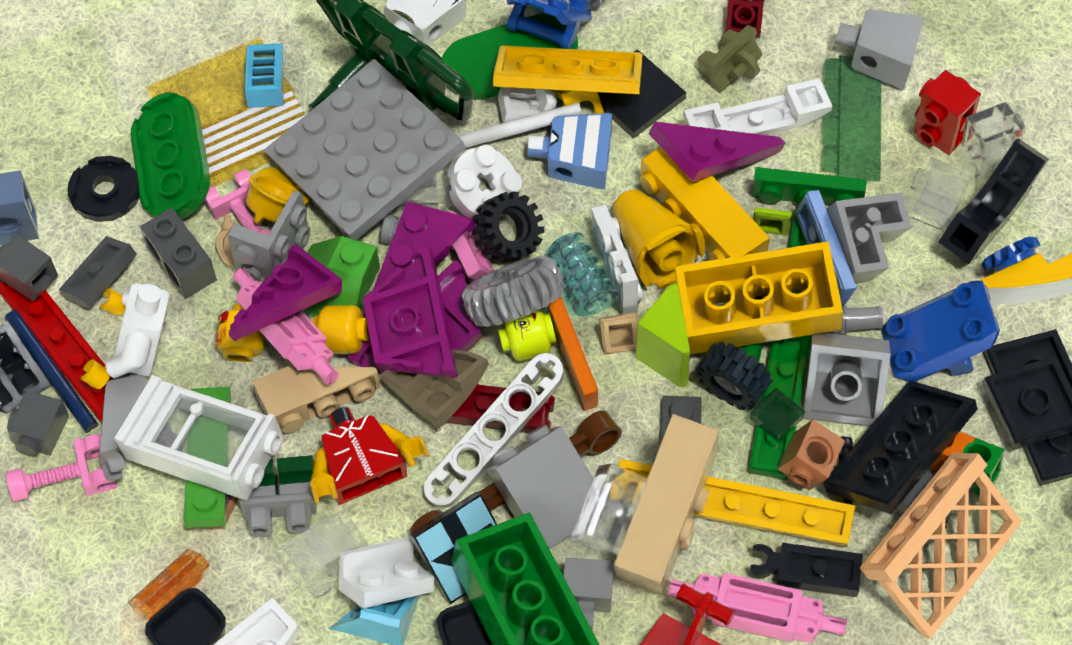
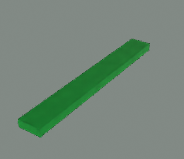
M796 214L794 215L789 248L807 245ZM792 291V293L798 294L800 291ZM812 335L776 340L771 343L766 371L770 372L772 383L761 398L748 470L749 474L787 480L788 478L787 475L777 468L793 433L796 431Z

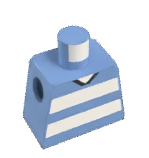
M612 114L556 116L552 121L550 137L529 135L528 157L547 158L549 178L605 190L612 135Z

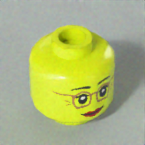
M541 309L537 310L536 313L526 315L524 318L505 322V328L498 330L503 352L511 350L514 359L517 361L533 359L543 353L549 354L551 344L556 343L550 314H543Z

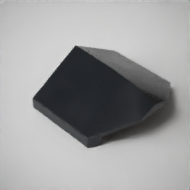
M8 321L0 325V411L7 414L20 405L26 390L39 393L51 385Z

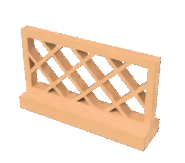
M952 453L860 567L869 580H877L918 632L926 638H932L1022 522L983 470L987 467V464L976 453ZM974 482L980 488V505H968L969 488ZM951 510H957V534H945V518ZM968 510H980L979 533H968ZM991 510H997L1005 520L996 533H990ZM979 538V555L974 562H968V539ZM928 539H934V563H922V547ZM945 539H957L956 562H945ZM911 568L910 592H903L895 583V580L904 569ZM922 568H934L932 592H922ZM945 568H956V585L951 591H945ZM922 597H933V614L926 621L921 615Z

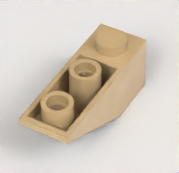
M287 366L252 381L264 414L267 416L268 414L274 415L281 431L291 433L300 429L304 422L316 416L328 417L333 411L339 409L341 405L353 400L362 402L372 397L375 391L380 389L378 372L375 367H333L339 372V377L334 383L326 384L316 371L311 369L298 371L295 366Z

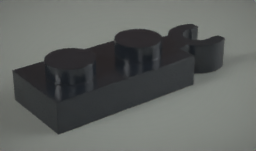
M783 542L781 553H776L767 545H753L752 556L761 557L766 561V564L761 566L751 564L749 575L754 578L762 579L770 574L778 575L777 585L858 597L861 577L860 567L863 557L861 553Z

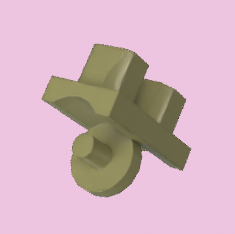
M747 25L740 32L729 29L721 36L719 42L721 50L716 54L711 51H705L697 58L700 72L709 78L711 87L718 93L723 92L733 81L741 76L747 79H754L759 74L760 67L757 61L761 58L762 51L755 41V35L757 34L755 28Z

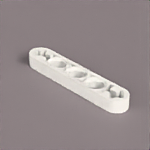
M543 353L534 357L428 476L424 484V492L432 505L437 508H448L457 503L494 461L493 457L506 448L557 390L563 381L564 370L561 361L556 356ZM540 365L545 368L553 365L552 370L555 377L552 380L548 377L542 379L538 384V389L543 391L540 395H537L532 386L524 383L526 379H529L532 384L536 382L540 376L537 369ZM516 392L529 394L532 398L530 407L522 412L513 410L509 405L511 396ZM491 421H500L506 427L504 436L497 441L488 440L483 434L486 424ZM473 450L480 457L478 466L469 471L461 469L457 463L459 455L463 451ZM449 466H452L456 474L465 479V481L459 484L455 478L449 485L452 494L448 498L444 495L435 498L436 490L433 487L434 484L439 482L444 485L452 477L450 472L446 471Z

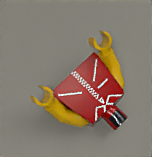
M342 407L333 411L329 415L333 430L321 436L324 447L315 453L314 473L310 481L314 502L319 503V498L323 495H332L333 499L337 500L338 505H341L408 477L404 458H406L409 467H413L416 465L414 458L424 455L426 458L430 456L423 438L420 436L409 437L387 423L379 424L372 415L355 420L348 407Z

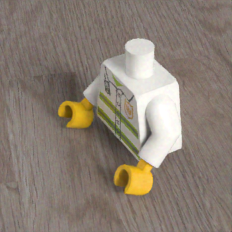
M152 283L132 284L131 289L126 290L123 295L111 288H107L102 295L108 299L104 304L99 305V308L116 316L122 315L125 311L115 356L106 362L105 367L94 359L87 362L83 368L87 373L81 377V380L95 389H101L108 382L110 376L117 378L131 372L150 377L170 293Z

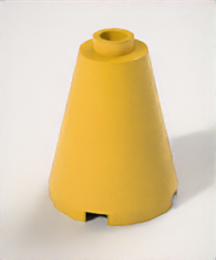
M641 190L626 191L618 196L613 205V215L618 220L622 238L639 279L648 287H650V284H656L659 288H666L671 284L677 283L675 266L692 264L698 254L701 258L704 255L705 240L699 231Z

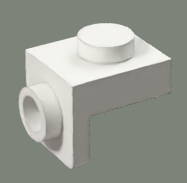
M501 87L497 96L503 123L555 109L557 101L556 92L549 89Z

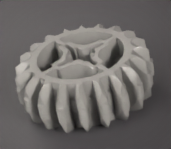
M537 256L532 259L527 258L523 261H516L507 266L504 265L497 270H491L490 273L480 276L478 280L472 281L470 285L466 286L462 293L463 306L466 314L469 315L476 326L489 327L494 324L500 325L505 322H512L515 319L524 318L528 314L536 313L537 310L548 307L549 303L555 302L564 293L565 285L562 280L564 277L560 267H557L555 259L551 257Z

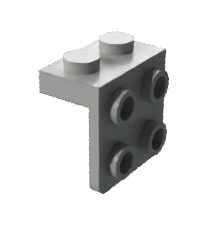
M292 192L269 235L235 223L233 224L227 236L236 271L240 268L242 270L245 268L255 280L263 282L265 278L272 275V270L277 263L283 265L287 260L288 250L291 246L295 244L300 248L306 246L310 238L311 228L308 227L307 207L304 206L302 193Z

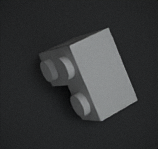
M902 192L835 201L826 208L855 284L871 281L887 270L889 267L882 243L893 241L912 228Z

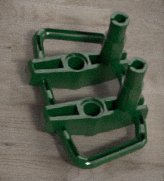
M316 0L336 31L348 41L353 54L329 79V85L308 105L310 111L375 59L389 73L402 81L404 87L431 112L438 107L459 121L464 122L470 119L474 97L472 87L459 73L444 63L440 55L430 46L409 32L399 29L388 21L379 10L364 0ZM446 83L458 93V103L445 95Z

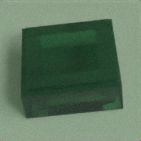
M775 388L750 412L749 419L779 443L805 417L806 411L778 388Z

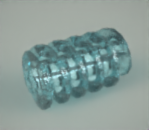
M573 232L555 240L547 249L545 256L555 259L557 267H560L564 277L562 280L565 285V298L571 303L573 312L579 316L593 315L612 306L619 298V294L615 289H610L612 281L608 277H603L605 269L602 266H596L598 264V257L595 254H590L592 247L588 242H583L585 235Z

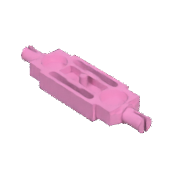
M240 268L233 274V279L241 286L236 300L246 310L252 303V294L261 283L255 280L248 273L247 269L243 268L242 270ZM302 310L260 329V332L282 357L288 359L298 371L307 369L316 371L326 384L334 383L339 377V372L330 365L334 354L325 345L327 338Z
M702 573L696 580L695 585L673 579L670 582L668 596L677 597L676 595L680 587L685 583L704 595L706 592L715 595V601L735 610V615L728 626L707 615L706 619L712 620L714 625L787 642H792V639L813 643L820 630L842 636L845 633L847 619L823 614L822 601L803 597L802 590L723 573L722 578ZM691 607L693 613L692 616H695L697 609Z

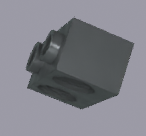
M173 208L166 210L140 226L147 249L184 299L189 298L217 281L211 258Z

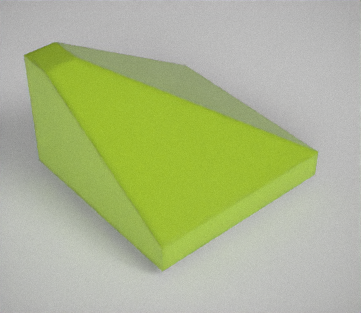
M755 207L753 220L765 233L787 236V234L789 235L792 212Z

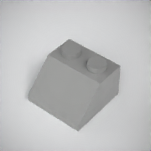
M831 333L813 334L808 360L803 418L871 426L883 412L891 356L889 340Z

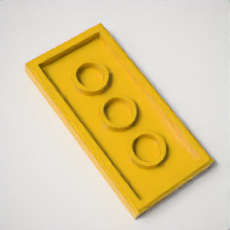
M501 45L493 74V87L639 94L642 54L637 52Z

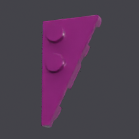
M655 122L648 133L693 182L773 156L780 152L785 145L781 137L664 122Z
M407 201L374 288L382 285L398 267L402 270L406 269L420 257L417 251L423 246L428 245L434 255L435 264L442 261L451 252L448 248L465 231L470 233L475 228L476 223L472 218Z
M298 245L291 246L288 250V258L283 265L277 263L272 270V275L265 278L252 294L250 306L246 310L240 309L235 315L234 322L230 324L229 337L236 341L342 292V279Z

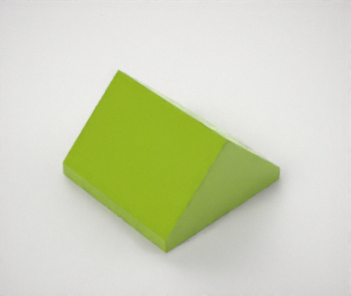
M671 284L637 323L636 359L678 387H686L688 384L690 348L678 284Z

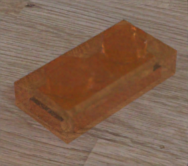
M187 549L127 603L138 615L150 620L182 590L193 588L203 578L202 572L210 564L201 553Z

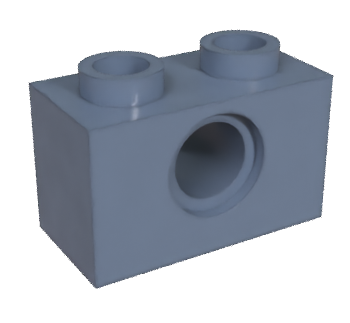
M21 170L0 174V246L9 243L17 234L27 241L39 239L36 208Z

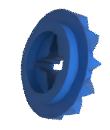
M1025 237L987 256L981 265L985 273L991 271L996 273L1035 255V250L1041 245L1037 237Z

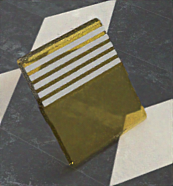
M259 37L146 86L152 98L162 93H177L179 96L186 97L198 109L210 173V186L213 185L215 187L233 179V174L243 169L249 172L271 162L264 149L306 115L286 77H284V105L248 108L245 97L247 45L264 44ZM260 55L255 57H271V55ZM274 63L255 64V67L274 66ZM274 73L255 74V76L274 75ZM271 82V83H255V85H271V84H273V82Z

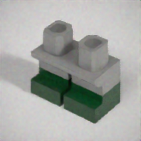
M313 455L277 458V472L273 459H270L264 469V476L260 485L257 488H253L247 501L240 498L244 518L248 521L253 537L269 536L272 534V517L286 516L288 532L294 534L309 532L312 514H316V503L314 502L310 486L311 476L314 473ZM277 473H278V476H279V495H278Z

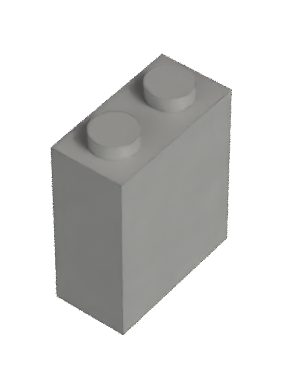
M545 424L526 436L528 443L516 450L514 446H510L495 455L493 460L496 464L486 471L514 517L531 513L550 549L609 510L611 506L562 426L548 429Z

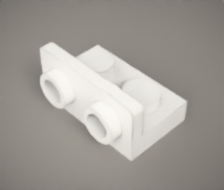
M408 537L343 551L339 557V590L363 609L434 592V576L421 568L416 562H413L414 543Z

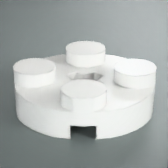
M486 144L469 149L456 157L451 163L447 179L450 178L452 188L449 190L450 198L456 208L468 218L479 214L475 210L479 205L484 204V201L504 192H508V194L513 191L518 192L522 187L521 176L515 171L510 161L500 152L494 150L493 147ZM477 176L484 177L487 180L489 189L480 190L478 187L480 180Z

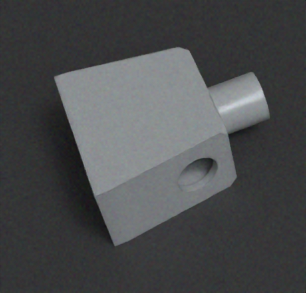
M870 9L865 12L861 28L840 23L835 44L855 49L851 62L853 70L904 89L912 66L924 17Z

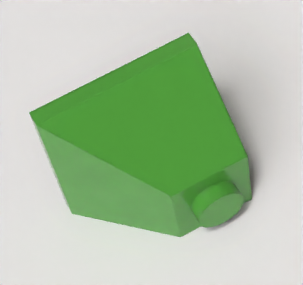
M344 236L312 244L307 253L342 279V292L302 311L308 316L315 317V315H319V312L325 306L355 305L361 310L364 304L363 297L369 293L380 269L377 246Z

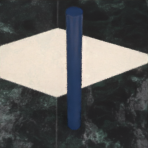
M12 310L4 317L5 321L9 322L85 433L98 427V422L19 312Z

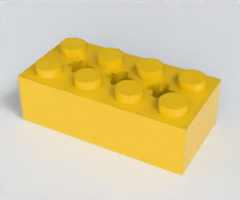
M829 241L675 266L676 282L680 294L690 354L707 352L714 343L718 344L719 342H724L726 346L730 343L738 347L842 330L843 310ZM792 291H800V293L796 294L792 293ZM754 297H762L761 300H755V299H753V298H754ZM724 303L723 306H716L715 304Z

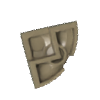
M453 349L458 376L454 378L385 370L380 375L382 380L404 402L426 420L440 428L460 408L482 378L489 365L486 358L472 352Z

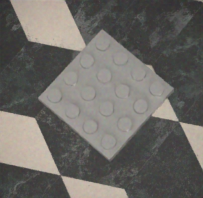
M373 59L265 148L264 152L348 238L358 240L466 149L459 136L381 64Z

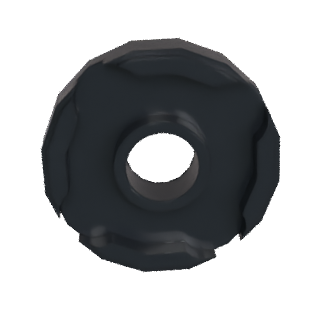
M111 155L94 157L88 160L89 164L84 165L82 168L79 166L72 173L68 182V197L74 210L85 219L97 222L116 220L129 213L136 206L140 198L137 171L123 158ZM110 182L114 184V188L107 194L95 192V188L100 183Z

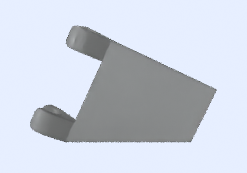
M132 374L109 380L105 384L99 459L104 476L109 482L122 478L121 470L125 468V462L119 453L121 450L114 437L147 385L144 375ZM168 422L156 441L158 444L170 448L177 436L172 432ZM181 443V445L179 446V448H178L177 451H180V452L183 451V444H182V443Z

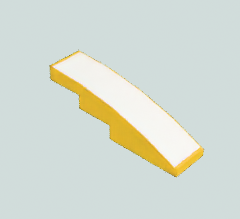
M1038 253L981 279L988 288L991 305L1017 304L1050 299L1072 293V253L1049 264Z

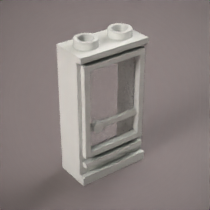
M152 375L114 437V440L125 459L247 501L253 488H257L260 485L264 476V469L272 455H276L280 450L283 433L275 416L272 414L267 416L164 382L160 377Z

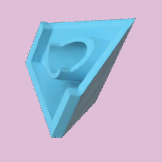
M420 595L364 609L361 606H357L328 629L390 645H404Z

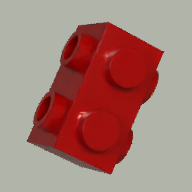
M946 69L935 80L930 78L920 90L919 97H921V103L914 115L917 118L914 132L920 141L927 146L937 147L949 156L971 133L981 93L971 87L966 80L956 77Z

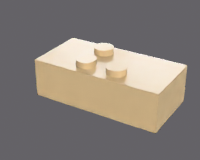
M672 414L614 564L618 579L663 595L680 549L688 550L696 529L694 527L695 520L692 519L695 511L702 513L710 491L704 489L719 450V430Z

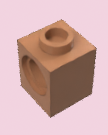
M812 419L793 433L777 469L787 475L794 484L811 490L829 478L845 440Z

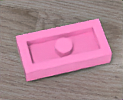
M465 231L450 248L457 253L460 259L459 263L464 277L469 281L478 280L480 276L486 275L494 269L488 257L481 253L484 250L482 245L476 246L474 242L478 240L476 234L472 235V232L468 233Z

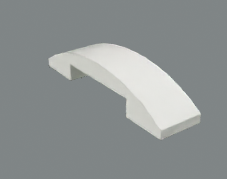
M820 78L788 85L785 88L784 95L721 109L718 102L684 110L683 116L688 126L772 135L803 126L832 111L833 106Z

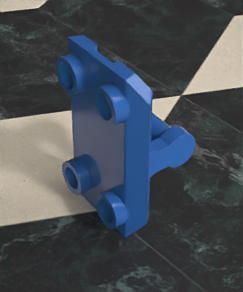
M506 0L507 5L514 4L507 22L508 30L513 32L521 30L560 45V49H572L580 24L592 20L591 9L588 8L590 2L587 0ZM527 5L556 16L562 25H567L565 32L524 17Z
M982 280L960 284L949 292L901 314H895L888 319L887 323L883 325L882 333L884 340H889L890 363L895 377L907 381H918L942 369H949L952 376L969 374L973 371L974 367L970 357L990 349L995 344L1000 332L997 318L994 316L990 303L991 298L988 288Z

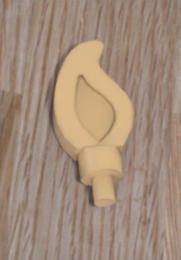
M224 215L221 231L216 238V249L223 264L228 268L235 269L227 236L235 222L231 221V215Z

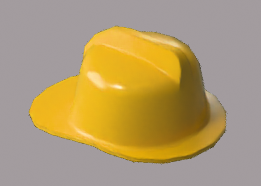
M267 167L261 169L248 179L250 187L246 204L255 213L254 223L257 225L267 220L275 223L293 191L302 193L304 205L310 201L279 168Z

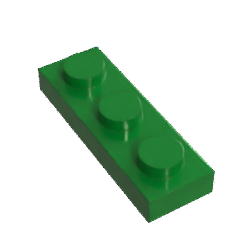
M755 167L752 197L760 198L766 203L790 201L797 202L799 205L807 192L819 190L825 206H830L835 201L865 197L867 179Z

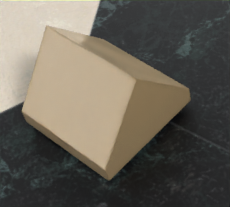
M637 312L599 318L598 327L604 355L636 350L637 323L639 322Z

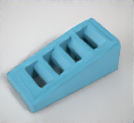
M283 43L247 45L245 97L248 108L284 105ZM260 55H275L271 57H255ZM274 63V66L255 67V64ZM274 73V75L255 76V74ZM273 82L271 85H255V83Z

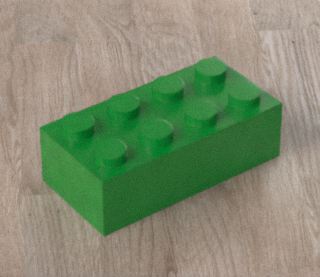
M530 512L456 539L451 563L493 645H600Z

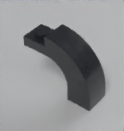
M1021 139L1014 140L986 184L975 198L956 214L938 243L968 264L974 261L1016 212L1032 189L1033 183L1049 161V158Z

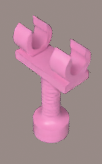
M246 169L233 174L236 180L234 183L238 189L222 198L213 185L209 187L208 194L203 202L215 220L234 212L242 226L269 235L271 230H263L260 225L255 224V217L246 205V198L250 187L248 181L250 174Z
M93 434L83 440L80 438L73 440L77 461L74 464H66V466L55 467V469L51 468V470L47 469V471L43 470V472L39 471V473L35 472V474L31 473V475L25 473L22 468L7 471L6 479L13 502L28 499L29 493L34 487L45 486V484L49 485V483L53 484V482L57 483V481L61 482V480L65 481V479L76 478V476L82 478L87 496L116 489V481H107L102 468L89 473L87 459L99 457L101 434Z

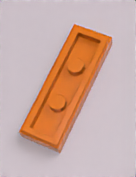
M558 297L555 302L549 303L548 307H546L547 314H550L556 341L582 407L586 411L597 407L598 388L562 297Z

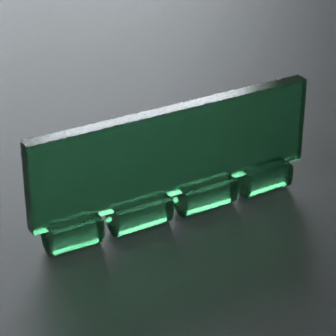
M839 55L838 59H826L824 61V85H826L824 89L833 107L832 111L823 117L822 143L825 146L822 147V172L836 173V176L867 179V181H880L881 81L853 70L851 67L852 56Z

